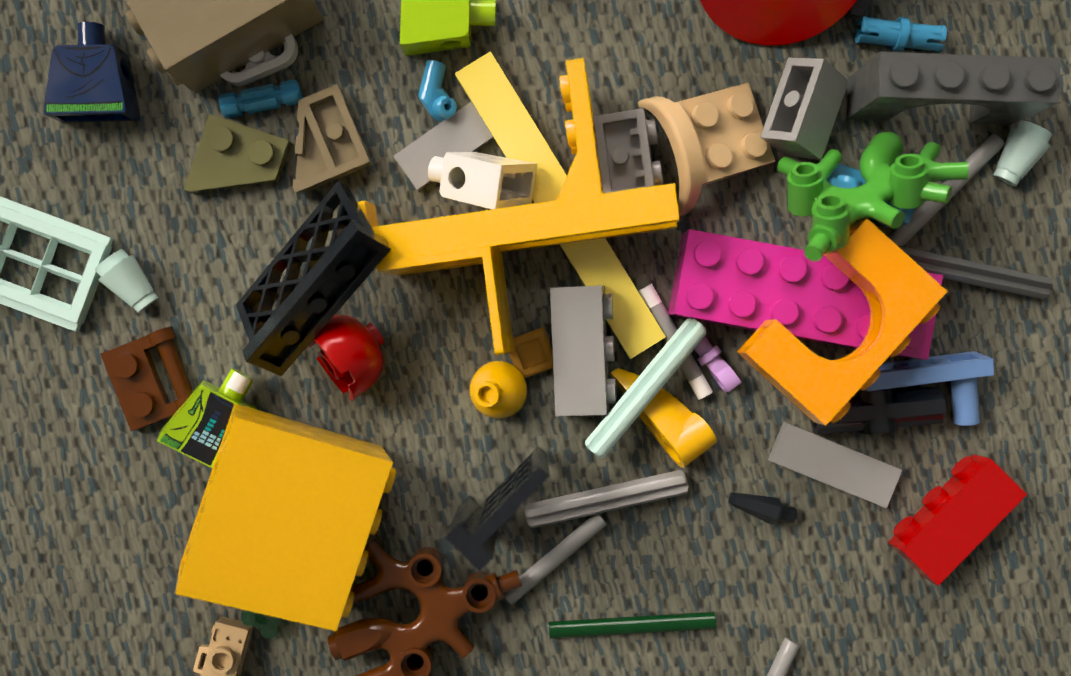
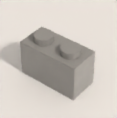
M788 57L760 138L784 155L821 160L849 80L825 59Z

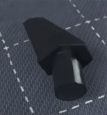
M735 492L730 493L728 501L730 505L769 524H774L778 521L794 523L797 518V509L781 504L779 498Z

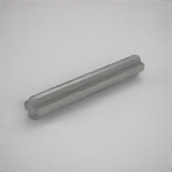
M682 470L533 502L525 505L526 519L529 527L536 528L680 496L688 493V481L685 473Z

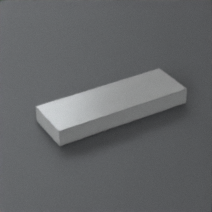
M470 102L458 110L452 118L445 119L393 157L416 190L420 191L432 182L428 177V167L433 157L444 158L447 152H475L494 138L473 103Z
M786 422L782 423L768 458L773 463L884 508L888 507L902 472L897 467Z

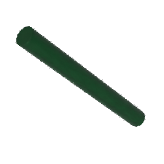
M714 612L550 621L549 638L716 629V618Z

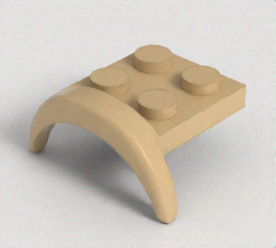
M749 83L675 103L659 96L646 98L638 102L640 108L647 109L657 118L671 144L679 176V217L693 209L699 198L702 185L755 170L775 162L770 144L760 138L764 126Z

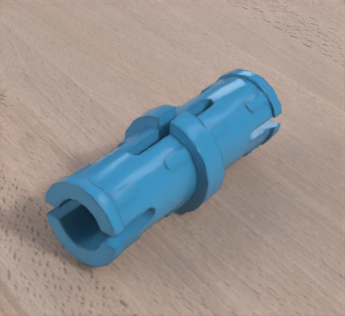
M863 16L859 17L857 25H861V29L856 28L855 43L891 46L892 51L902 52L904 48L939 53L944 45L938 43V40L946 41L947 29L945 25L911 23L906 17H898L894 21Z

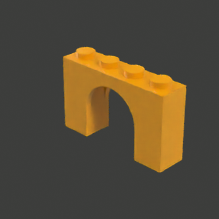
M867 218L850 226V240L846 246L829 253L827 252L824 255L861 289L868 301L870 325L867 335L860 346L845 357L835 360L824 359L809 350L779 321L771 319L765 320L737 351L742 358L813 422L825 426L829 422L835 423L848 412L851 407L848 401L859 389H867L878 379L881 374L878 368L889 356H897L907 347L911 341V338L908 336L919 323L921 325L925 324L936 315L941 307L938 301L947 293L946 289Z

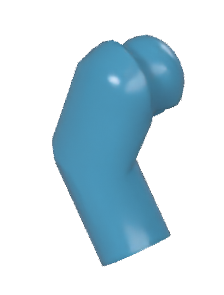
M427 60L418 97L432 118L444 121L445 119L452 118L457 111L456 101L450 98L442 88L447 66L439 61Z

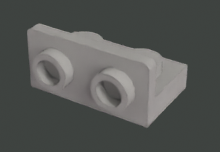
M644 108L593 116L603 193L664 185L661 161L652 160L651 145L658 144L655 119L647 120Z

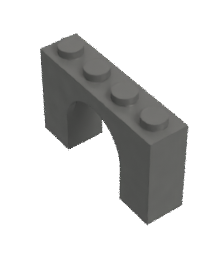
M879 52L848 78L847 119L888 121L899 113L911 108L939 104H969L970 124L1011 125L1059 103L1061 58Z

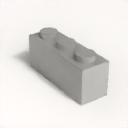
M605 285L550 288L555 416L607 415L610 409L609 404L617 403L616 378H608V362L615 361L614 336H607L606 319H613V295L605 294Z

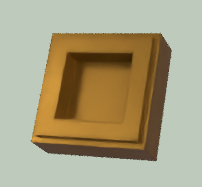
M544 327L513 338L514 352L509 353L513 365L521 372L524 378L553 368V351Z

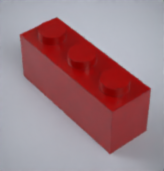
M973 454L972 457L967 456L961 459L951 470L953 476L942 487L937 486L930 490L922 500L924 506L913 517L908 516L902 519L893 530L894 536L888 543L922 577L937 586L950 575L1027 495L991 458Z

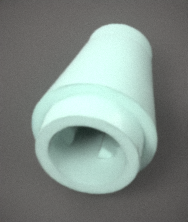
M1021 120L1016 128L1010 129L993 177L1016 187L1019 181L1024 178L1051 147L1048 142L1052 137V133L1037 124Z
M123 249L107 257L95 268V271L101 276L98 281L129 306L133 307L137 313L143 311L159 298L154 293L134 255L128 256Z

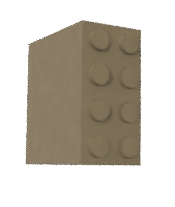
M125 0L130 10L125 12L128 21L140 36L145 34L152 46L146 50L152 63L160 73L167 72L177 86L183 84L195 94L222 79L220 75L226 71L231 73L250 62L249 58L263 51L266 53L280 46L286 41L285 37L291 34L295 37L325 20L314 0Z

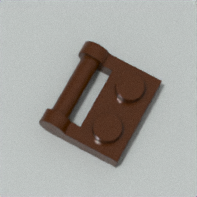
M172 326L156 330L147 336L100 354L131 431L173 416L193 392L173 341L177 337ZM158 348L178 398L171 403L168 401L149 349Z

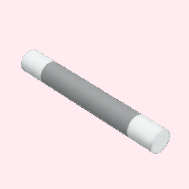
M650 284L638 292L665 334L666 338L664 340L667 343L678 329L654 286ZM690 353L680 365V368L698 400L710 395L713 391L692 353Z

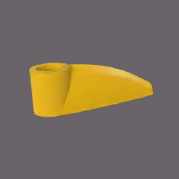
M620 368L610 372L611 378H616V385L623 394L639 377L637 374ZM663 388L660 389L639 415L663 449L681 468H685L717 443L714 432L705 420L698 414L692 413L677 398Z

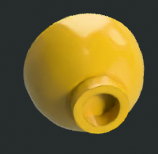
M491 361L475 372L470 383L469 392L471 401L479 412L490 418L502 419L516 414L522 408L527 395V386L523 375L514 365L505 361Z

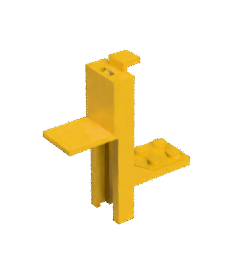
M584 58L567 60V75L559 76L562 101L565 103L566 112L573 113V119L566 120L565 125L568 146L571 147L572 155L576 154L557 200L378 226L374 204L367 201L357 202L374 233L385 238L391 247V251L376 267L377 272L398 276L483 264L495 355L514 352L502 258L503 252L677 228V222L680 220L675 183L603 193L590 87Z

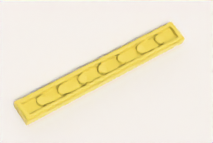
M490 51L456 72L455 76L506 158L537 163L532 197L533 203L555 201L559 196L567 175ZM606 238L560 244L584 286L605 285V294L613 295V319H606L629 359L666 338Z

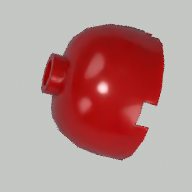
M344 314L334 315L308 345L310 348L317 343L321 350L318 352L317 361L343 394L349 391V399L351 401L366 392L378 380L383 371L384 357L379 346L385 342L381 333L371 322L364 326L355 317Z

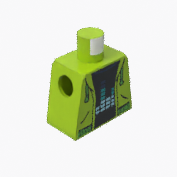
M231 368L220 388L203 380L162 428L157 442L213 468L234 404L257 410L255 406L243 400L254 379L239 370Z

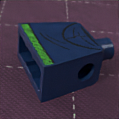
M80 22L78 23V45H57L52 49L43 107L44 115L61 123L140 121V111L129 56L115 45L105 44V26L103 24Z

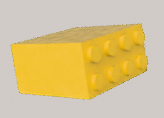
M234 404L179 566L175 594L337 631L341 617L347 618L353 605L354 592L350 590L355 575L361 577L366 567L368 551L364 550L368 536L369 534H376L381 522L382 510L378 509L382 495L383 493L388 494L391 491L395 480L396 469L392 468L393 461L380 445Z

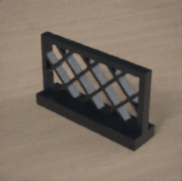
M338 181L237 302L236 307L249 339V343L242 350L246 362L282 376L391 251L387 240L374 233L351 190L342 182ZM339 206L337 218L332 219L334 210ZM333 230L330 244L325 247L328 232ZM313 237L310 250H306L309 240ZM306 262L302 278L298 279L302 263ZM286 269L284 280L280 282L282 273ZM280 293L276 308L272 310L276 294ZM260 300L258 311L254 313L253 307Z
M537 447L481 505L469 495L457 508L445 538L479 572L494 557L498 529L550 477L547 455Z

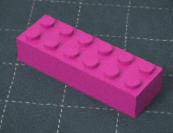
M691 229L682 234L668 309L670 316L686 319L694 318L697 321L756 331L765 320L776 319L797 339L857 349L866 337L870 325V308L864 293L824 255L819 261H811L806 258L802 249ZM927 272L942 285L943 275ZM936 315L925 324L921 325L919 323L908 336L911 338V341L896 357L928 360Z

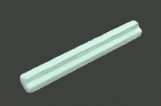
M687 318L587 438L585 441L586 447L597 457L603 458L607 455L706 335V328L694 318Z

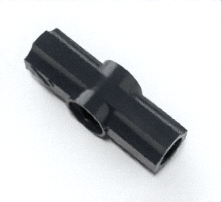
M940 387L909 388L906 390H894V388L874 391L858 390L848 401L851 404L850 409L839 421L835 423L829 422L826 426L815 423L811 419L810 422L815 434L826 435L850 431H859V433L863 434L889 433L898 431V427L943 423L944 416L947 413L946 401Z

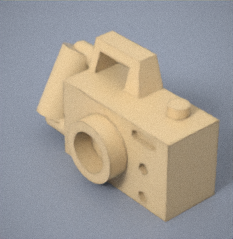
M223 616L219 618L212 628L210 644L199 647L193 671L201 674V676H240L254 624ZM205 653L207 655L205 658L204 666L202 667L200 665L203 654Z

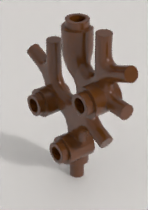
M373 539L364 550L368 551V558L377 566L378 574L375 578L352 587L356 601L360 602L389 590L402 588L416 595L421 606L420 614L415 621L409 624H400L384 618H366L339 627L337 631H334V634L328 636L330 652L335 660L343 659L348 661L377 649L388 651L390 654L388 663L355 676H429L434 660V652L430 644L435 641L445 642L461 658H465L475 646L459 629L461 618L470 611L475 613L488 611L496 601L504 599L505 592L521 587L522 582L518 571L514 570L501 576H497L495 572L489 574L484 571H477L469 575L463 587L450 588L441 581L444 560L438 550L432 547H423L413 554L410 561H400L389 555ZM429 560L434 568L432 570H424L420 566V561ZM484 585L488 591L480 595L475 593L473 587ZM418 654L423 658V661L415 662L411 659L410 655Z

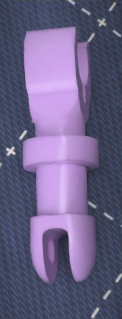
M704 336L694 348L700 356L697 361L701 366L706 364L713 378L725 393L730 392L742 382L732 368L720 357L719 354L722 351L717 345L713 347Z

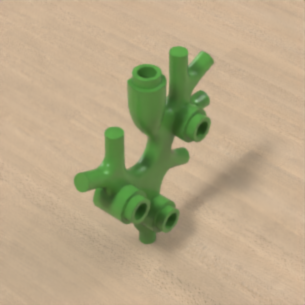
M884 132L875 135L861 155L859 169L866 183L859 187L840 188L828 182L829 177L842 161V154L835 149L829 150L817 164L810 162L799 163L789 157H783L777 165V170L787 176L788 211L797 216H812V229L808 233L809 243L804 249V255L811 261H819L825 252H832L849 243L850 225L859 219L874 218L894 229L900 227L904 221L905 214L886 203L888 200L891 205L901 209L920 207L926 200L948 204L952 186L931 182L967 180L968 162H935L941 153V147L935 142L925 144L919 155L903 154L904 148L901 138L893 132Z

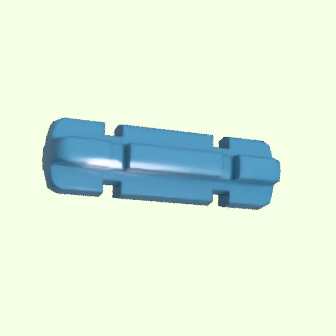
M292 79L280 82V86H275L272 83L243 89L240 91L241 94H236L235 91L221 94L219 96V105L225 117L233 118L242 116L243 111L252 114L281 108L282 103L287 106L296 105L298 100L303 98V94L298 81Z

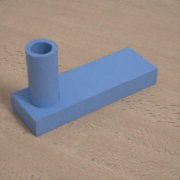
M972 351L929 357L928 360L909 359L885 362L878 368L881 371L878 379L865 390L874 391L951 381L953 423L961 426L976 425L980 423L978 377L994 375L993 358Z

